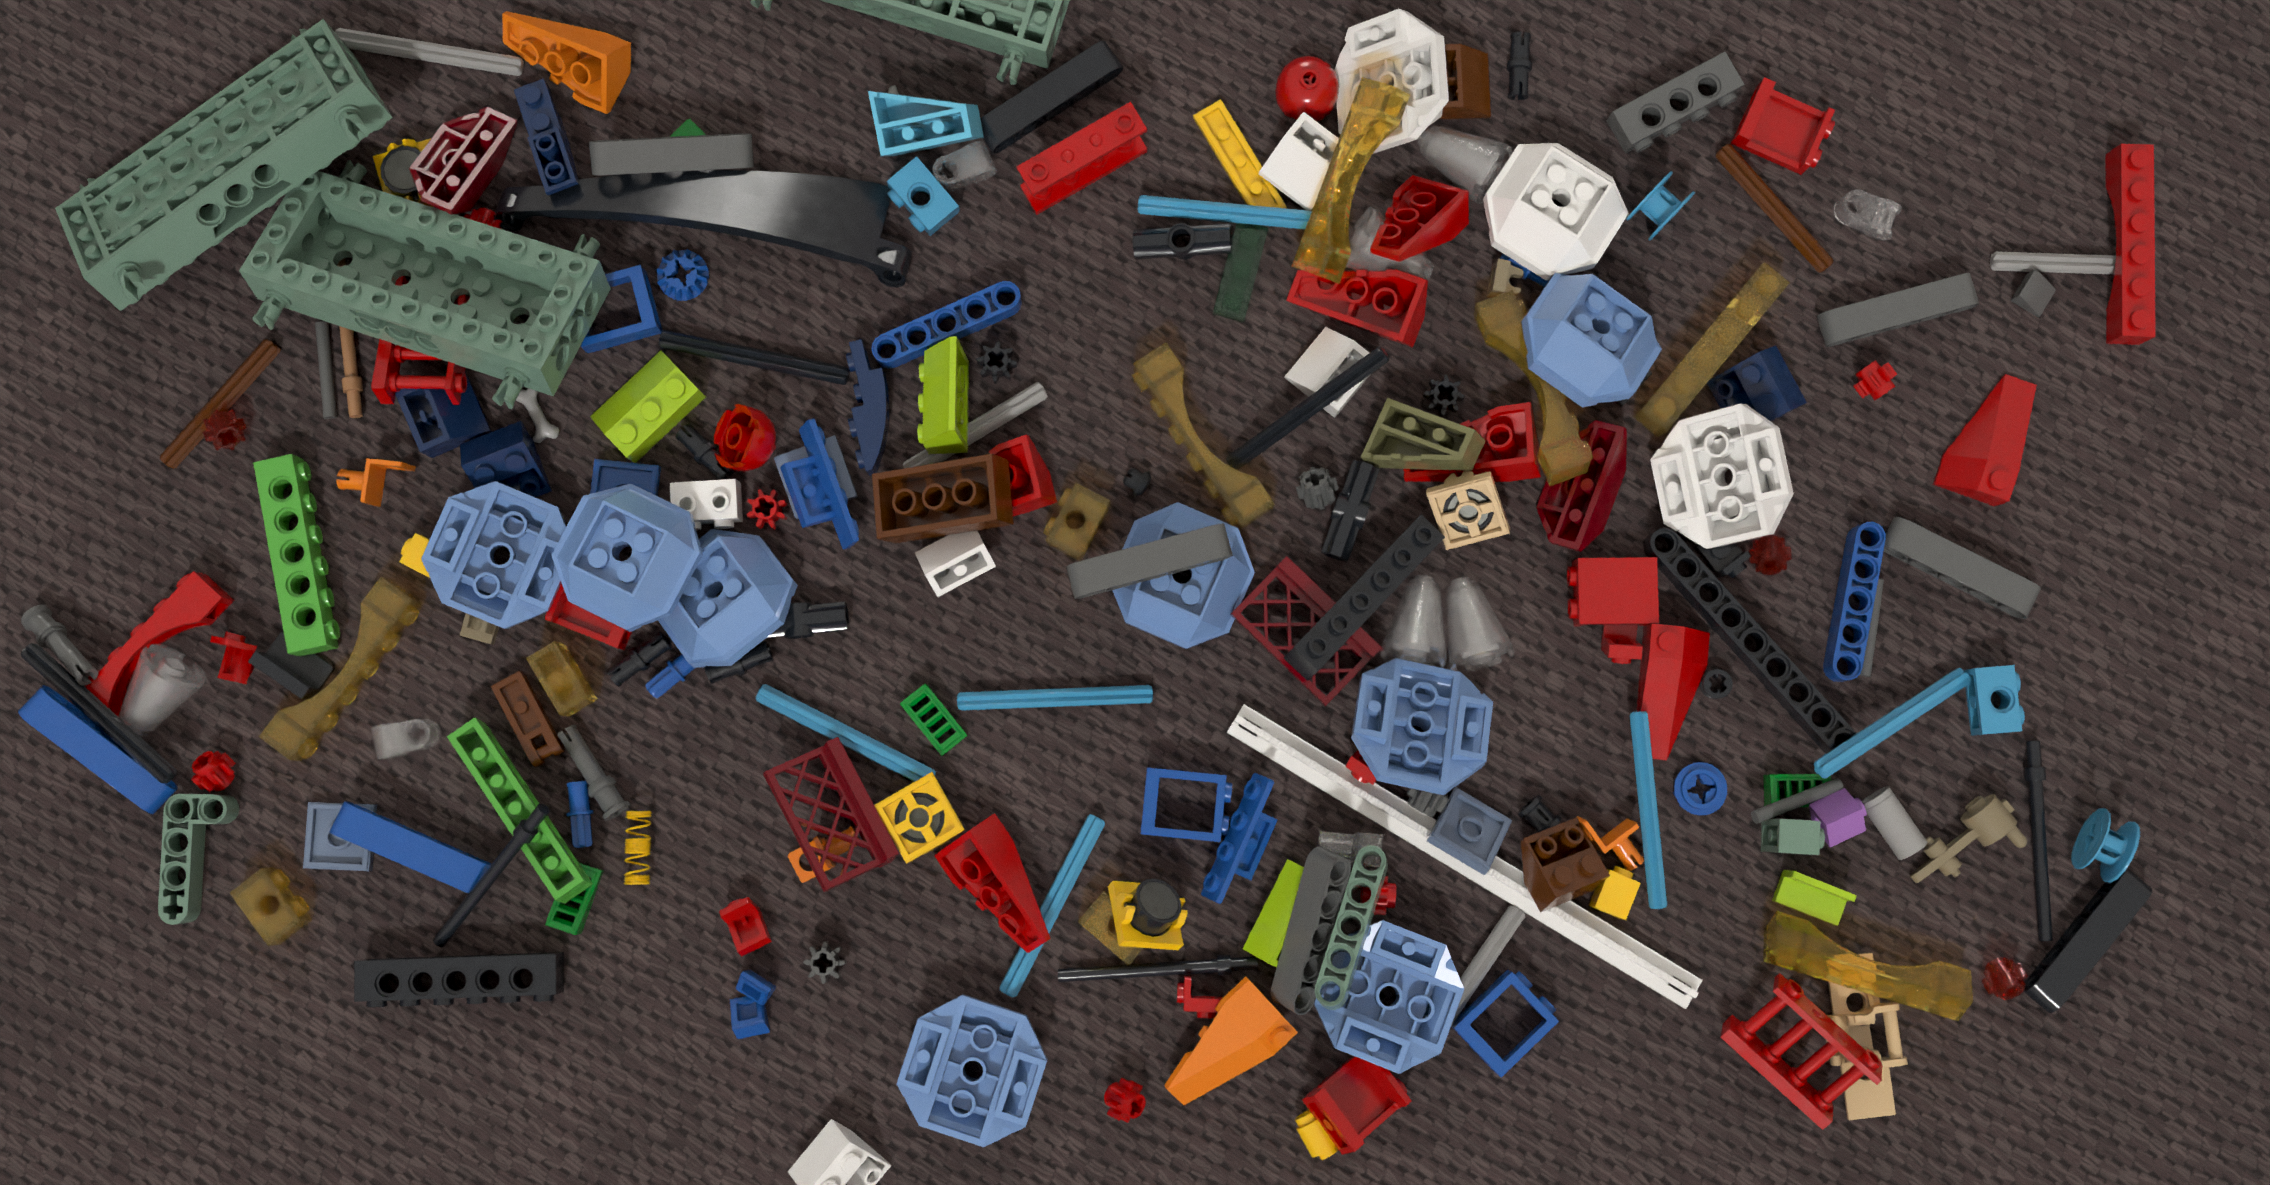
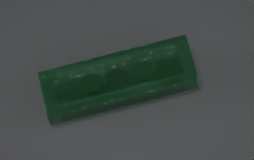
M1236 223L1232 253L1228 254L1213 315L1240 322L1245 321L1269 228L1253 224Z

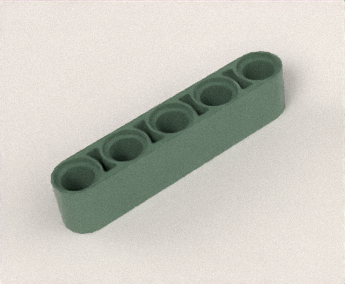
M1365 846L1359 850L1315 985L1316 999L1328 1010L1341 1008L1348 998L1388 870L1387 859L1382 849L1377 846ZM1371 855L1381 859L1380 867L1374 871H1368L1363 867L1364 860ZM1364 887L1371 891V897L1367 902L1357 903L1353 900V893L1358 888ZM1351 919L1359 921L1361 923L1359 933L1353 936L1343 933V925L1346 921ZM1338 952L1348 953L1351 956L1349 965L1342 969L1334 967L1332 964L1334 955ZM1335 984L1340 988L1338 999L1332 1002L1324 1000L1322 997L1324 987Z

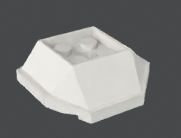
M1396 9L1348 28L1344 39L1346 44L1339 55L1334 70L1340 87L1337 100L1339 134L1352 146V149L1357 154L1363 156L1417 140L1429 125L1442 117L1443 107L1449 101L1444 36L1408 11Z
M1559 143L1518 144L1483 198L1490 229L1491 246L1546 281L1550 280L1555 273L1572 274L1594 268L1629 214L1613 177ZM1552 200L1559 201L1563 207L1557 206Z
M1737 404L1679 420L1667 436L1662 447L1656 451L1650 460L1663 523L1706 549L1774 534L1794 494L1780 428L1747 404ZM1728 469L1733 473V479L1729 485L1724 479L1725 472Z

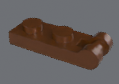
M518 671L490 686L529 761L535 768L545 763L547 757L553 754L558 756L565 752L563 743L557 737L523 671ZM543 735L546 744L537 747L533 740Z

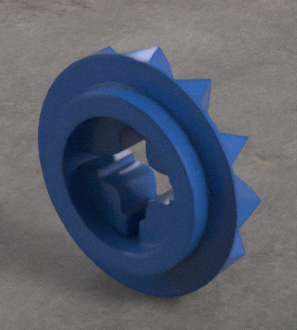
M688 249L673 250L668 256L662 257V262L659 268L656 269L657 283L661 290L668 297L679 301L691 300L700 295L706 288L709 279L708 267L703 258ZM678 263L686 271L691 270L686 275L687 280L685 282L687 286L679 278L673 279L674 275L678 274Z
M1703 762L1692 763L1682 768L1674 779L1673 795L1676 797L1679 806L1690 814L1709 815L1714 813L1723 805L1726 799V780L1723 774L1711 764ZM1697 778L1701 784L1713 786V788L1703 792L1702 800L1698 794L1687 792L1691 787L1696 786Z

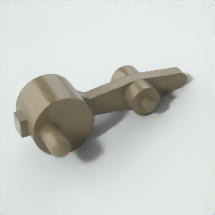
M1995 794L1985 798L1979 796L1966 805L1965 809L1967 811L1960 819L1967 827V830L1947 845L1940 837L1932 839L1930 836L1927 837L1928 843L1923 848V851L1929 859L1910 875L1911 879L1915 883H1919L1937 869L1944 876L1952 874L1953 877H1957L1961 873L1959 868L1962 863L1955 855L1975 839L1985 847L1997 842L2006 835L2016 847H2025L2027 839L2016 827L2017 820L2011 814L2015 809L2007 800L2003 799L2000 801Z

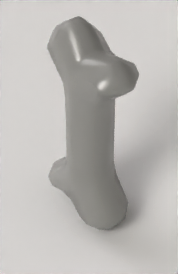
M529 388L527 390L521 389L516 401L526 407L535 425L536 431L533 441L541 443L546 438L556 439L560 430L547 421L537 402L538 391Z

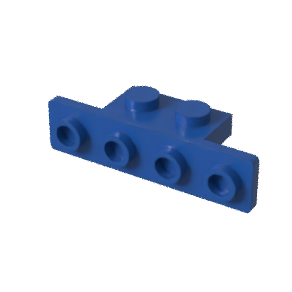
M810 419L799 429L809 457L784 463L780 469L802 528L832 520L842 549L845 550L851 548L859 541V528L855 519L851 518L847 508L848 499L846 492L843 488H840L837 481L836 465L826 451L823 430L817 426L815 419Z
M1254 773L1251 780L1245 785L1241 803L1231 817L1228 834H1226L1224 841L1219 845L1216 860L1211 871L1204 879L1202 896L1221 904L1234 874L1252 880L1277 823V819L1262 813L1274 785V780Z

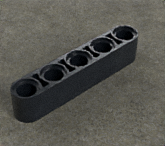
M1106 41L1094 44L980 118L984 135L983 140L993 154L1003 151L1116 78L1123 71V66Z
M2128 868L2117 880L2111 883L2105 882L2026 979L2021 990L2048 1013H2053L2061 1008L2152 894V888Z

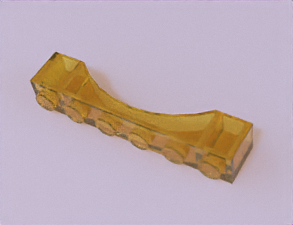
M1361 78L1292 267L1340 284L1351 254L1349 215L1356 185L1374 151L1389 134L1399 127L1410 94L1390 84Z
M1762 263L1735 293L1706 332L1652 393L1633 418L1657 437L1667 432L1790 282L1768 264Z
M1513 290L1476 303L1474 318L1486 345L1500 351L1515 362L1528 377L1536 391L1543 419L1542 441L1537 459L1549 485L1552 486L1587 473L1593 456L1589 444L1586 441L1582 442L1577 432L1579 431V424L1573 412L1569 413L1564 404L1566 396L1528 369L1526 357L1528 351L1521 323L1527 314V310L1521 299L1517 300Z
M1165 342L1134 362L1133 370L1135 373L1131 375L1134 382L1141 391L1147 389L1153 398L1149 403L1159 418L1165 416L1171 427L1167 429L1170 436L1177 445L1184 444L1189 452L1185 456L1195 472L1202 471L1207 479L1203 483L1213 499L1220 498L1225 506L1221 511L1229 524L1232 526L1237 524L1240 530L1272 510L1275 504L1257 477L1242 473L1222 462L1208 450L1197 436L1189 421L1184 404V368L1168 344Z
M380 577L361 602V622L358 639L342 671L325 689L314 697L298 705L279 710L260 734L259 738L289 760L302 761L311 757L318 748L317 740L323 732H329L338 722L339 717L337 714L342 707L351 704L358 696V686L364 679H369L379 667L377 661L384 652H390L399 641L397 635L403 627L411 625L419 615L418 608L422 602L393 580Z
M1779 911L1775 912L1764 930L1763 962L1956 1021L1960 1020L1973 1002L1971 970L1939 960L1918 966H1897L1873 961L1838 945L1819 931L1810 921Z

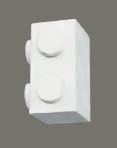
M723 479L670 483L671 503L689 511L693 515L696 531L701 530L702 524H714L716 529L734 528V522H743L741 483L738 480Z
M978 531L947 535L915 552L921 568L937 597L996 567Z

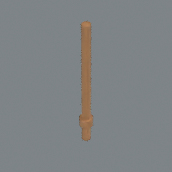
M346 258L340 260L337 266L342 267L346 265ZM339 326L345 378H342L343 393L347 394L349 418L363 417L360 392H363L362 377H358L354 332Z

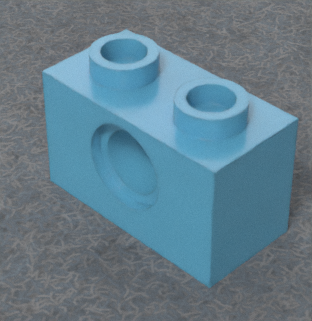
M917 156L887 180L888 188L890 189L887 195L898 208H901L903 205L911 214L908 217L909 221L919 233L925 230L931 236L960 212L959 205ZM918 192H925L930 196L929 202L923 206L914 204L912 198Z
M2015 665L1963 670L1970 676L1968 678L1969 684L1965 686L1971 736L2021 732L2025 715L2022 706L2019 705L2018 692L2021 687L2019 674L2015 672ZM1993 692L1997 693L2001 700L2000 706L1997 709L1991 703Z

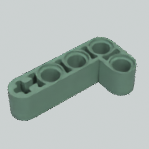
M175 794L165 802L158 914L166 924L190 923L200 915L206 824H228L234 821L240 810L239 804L234 797L226 794ZM185 801L190 805V811L186 817L182 813V805ZM220 801L223 805V812L220 817H217L214 808L217 802ZM183 834L188 838V845L185 850L180 846V838ZM181 868L186 872V879L183 883L178 879V872ZM185 890L184 894H177V891ZM177 906H182L183 912H177Z

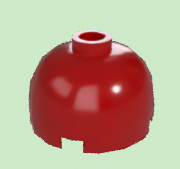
M1303 56L1295 58L1285 65L1277 78L1275 96L1278 106L1289 118L1292 117L1297 120L1305 112L1315 121H1320L1333 110L1338 100L1340 87L1336 72L1329 63L1319 57Z
M736 404L734 406L737 408L733 411L726 410L717 424L714 444L719 445L720 454L715 453V456L723 467L738 471H750L762 467L770 459L776 448V431L773 422L764 412L756 408Z

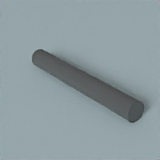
M320 321L315 323L323 418L333 419L337 418L329 323Z
M1878 579L1864 662L1859 676L1871 677L1884 585L1883 579Z
M1835 778L1751 812L1752 820L1758 824L1824 798L1843 789V783L1839 778Z

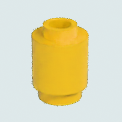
M1309 1109L1294 1119L1298 1125L1296 1130L1312 1158L1319 1156L1321 1160H1324L1338 1151L1336 1145Z

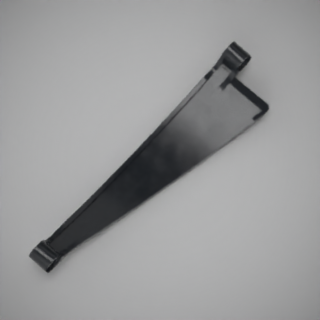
M697 170L622 174L580 179L577 185L551 195L545 193L543 186L508 187L503 190L494 214V220L502 221L500 227L510 231L520 230L525 219L529 217L542 216L548 218L645 222L736 235L792 247L840 261L858 263L871 269L882 284L895 288L905 284L912 258L911 251L905 246L881 238L891 202L887 195L890 191L888 186L874 182L822 175L770 171Z

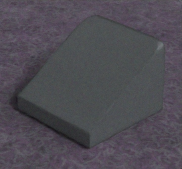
M2034 269L2025 275L2010 301L2039 318L2056 289L2040 272Z

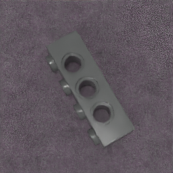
M1723 52L1612 111L1606 121L1625 154L1633 149L1639 153L1654 144L1653 139L1663 134L1667 138L1681 130V124L1691 119L1695 123L1710 114L1709 109L1717 104L1721 108L1731 104L1738 99L1737 93L1745 84L1727 53ZM1698 86L1707 87L1710 90L1711 96L1702 95L1698 90ZM1670 101H1678L1682 105L1683 111L1674 110L1670 105ZM1642 116L1652 117L1655 121V126L1646 125L1642 121Z

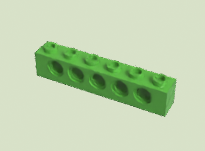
M293 454L253 462L287 653L301 657L339 648L337 639L340 638V628L337 621L333 619L331 609L334 606V596L331 589L327 587L325 575H328L329 568L320 549L323 535L315 521L314 512L317 511V503L314 495L310 493L308 481L311 480L310 467L304 459ZM292 485L291 495L284 499V489ZM297 516L298 524L293 530H290L289 522L293 517ZM303 547L304 556L300 561L296 562L294 558L295 553L299 548ZM309 579L310 587L307 592L302 594L300 586L304 580ZM314 610L316 614L315 621L308 626L306 617L309 612Z
M475 717L448 735L447 738L512 836H514L513 830L521 820L529 817L539 802L487 724ZM546 816L538 826L536 836L530 843L524 844L521 849L556 901L567 903L593 885V883L549 817Z

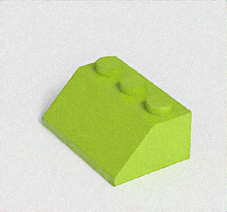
M952 336L925 350L924 363L919 364V378L921 382H924L923 393L918 395V406L920 413H923V424H918L917 433L919 443L924 445L928 454L968 453L969 360L957 336Z
M661 350L590 417L625 457L636 463L706 396Z
M1287 859L1243 947V950L1275 967L1278 965L1304 867Z

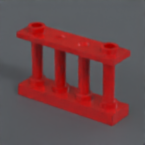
M1131 102L1016 166L1024 180L1020 188L1036 215L1147 153V147L1140 135L1147 132V128Z
M401 276L396 280L395 285L403 286L408 281L405 276ZM466 294L460 295L454 304H465L469 301L470 296ZM379 339L371 389L381 404H394L395 392H399L401 389H444L452 404L460 405L461 394L465 393L467 389L465 367L448 362L446 376L400 375L401 363H404L405 360L441 359Z
M1779 973L1775 977L1773 992L1776 996L1746 1022H1740L1732 1014L1723 1023L1720 1038L1823 1130L1833 1120L1834 1106L1832 1102L1864 1075L1878 1085L1882 1081L1883 1065L1879 1057L1872 1050H1865L1804 995V991L1799 984L1792 979L1787 980ZM1786 1005L1802 1017L1799 1022L1772 1045L1765 1044L1756 1036L1755 1032ZM1814 1028L1828 1042L1798 1068H1791L1782 1060L1781 1055ZM1837 1052L1842 1053L1854 1064L1823 1091H1817L1807 1082V1078Z

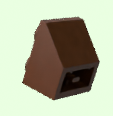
M1445 44L1449 101L1443 107L1442 117L1438 120L1490 118L1488 53L1463 44Z
M1577 817L1521 840L1524 884L1540 913L1594 891L1610 876Z

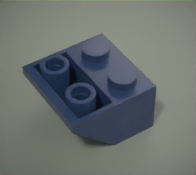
M1777 346L1760 351L1707 381L1721 409L1737 404H1747L1771 422L1807 403Z
M465 373L467 389L465 393L461 394L460 405H453L444 389H402L399 392H395L420 453L434 458L459 447L460 444L492 432L467 373Z
M522 421L460 444L461 466L474 488L497 481L533 497H538L552 491L536 446Z

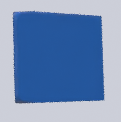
M749 969L741 973L736 986V990L761 1006L765 1005L776 989L775 985Z
M747 996L730 999L732 1030L737 1039L770 1033L765 1005L761 1006Z

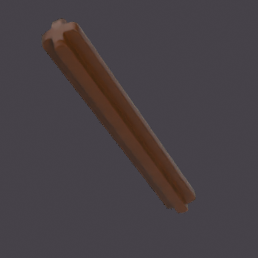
M1731 144L1723 146L1716 153V159L1815 270L1821 273L1831 266L1834 262L1833 258Z
M267 338L264 339L160 455V460L170 468H177L280 353L281 349L279 346Z

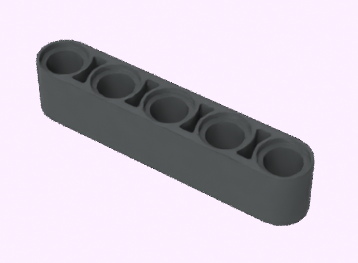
M751 133L589 141L592 175L754 167Z
M1964 273L1823 312L1816 317L1825 346L1832 347L1968 310L1978 306L1980 303L1971 274Z
M1894 517L1886 532L1883 552L2014 617L2028 618L2041 590L2040 586L1909 520Z
M1221 523L1067 565L1066 570L1074 599H1081L1222 561L1232 557L1233 554L1225 525Z
M1321 846L1314 848L1306 859L1270 993L1273 1001L1297 1015L1306 1014L1314 1005L1316 999L1315 985L1351 871V864L1348 859Z

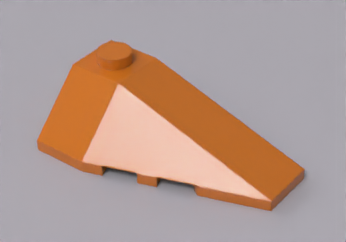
M508 11L502 13L503 43L532 66L538 63L551 73L549 79L556 85L563 82L575 91L572 97L580 104L605 114L611 112L631 72V42L597 30Z
M1246 976L1220 1000L1215 1008L1218 1014L1209 1027L1203 1026L1198 1034L1201 1038L1193 1051L1185 1053L1164 1085L1183 1105L1190 1103L1274 1056L1298 1033L1280 1011Z

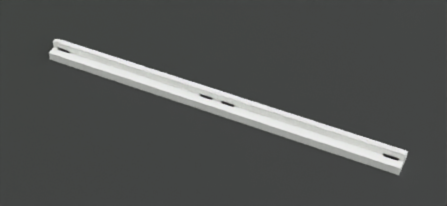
M1243 704L1227 731L1231 736L1511 905L1516 906L1521 911L1682 1008L1686 1009L1692 998L1696 999L1698 995L1697 989L1702 982L1700 978L1572 901H1567L1540 913L1524 884L1522 871L1495 856L1489 871L1483 875L1427 842L1436 819L1416 810L1407 804L1406 801L1376 783L1372 785L1369 782L1363 783L1358 781L1351 775V771L1345 767L1346 765ZM1239 724L1242 725L1243 727L1247 728V729L1250 730L1251 732L1255 733L1256 736L1253 735V734H1251L1250 732L1246 731L1245 729L1241 728V727L1239 726ZM1670 983L1671 985H1673V986H1675L1676 988L1680 989L1681 991L1684 992V994L1681 993V992H1679L1678 990L1674 989L1673 987L1669 986L1668 984Z

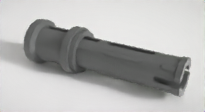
M37 605L23 614L21 618L22 626L36 635V641L40 647L50 649L79 685L83 686L92 683L85 673H88L94 680L97 678V669L88 662L67 638V629L62 623L56 622L52 618V612L47 606Z
M571 725L565 728L566 733L564 731L558 733L557 737L561 740L589 785V796L591 798L594 797L603 810L604 814L602 817L604 820L609 821L630 808L629 801H624L616 789L615 779L610 775L606 776L579 733L577 726Z

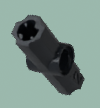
M1179 223L1170 228L1139 229L1133 231L1135 259L1177 257L1187 260L1199 255L1231 254L1233 248L1231 224L1189 226ZM1180 236L1191 237L1186 247L1178 248L1175 246V242Z
M1353 460L1345 479L1342 493L1339 492L1330 517L1332 522L1321 550L1322 554L1338 561H1348L1358 530L1362 529L1371 504L1369 499L1380 470L1379 468L1363 461Z
M806 602L790 604L784 624L767 638L785 637V639L801 638V636L802 638L813 637L815 633L849 630L847 602L815 605Z

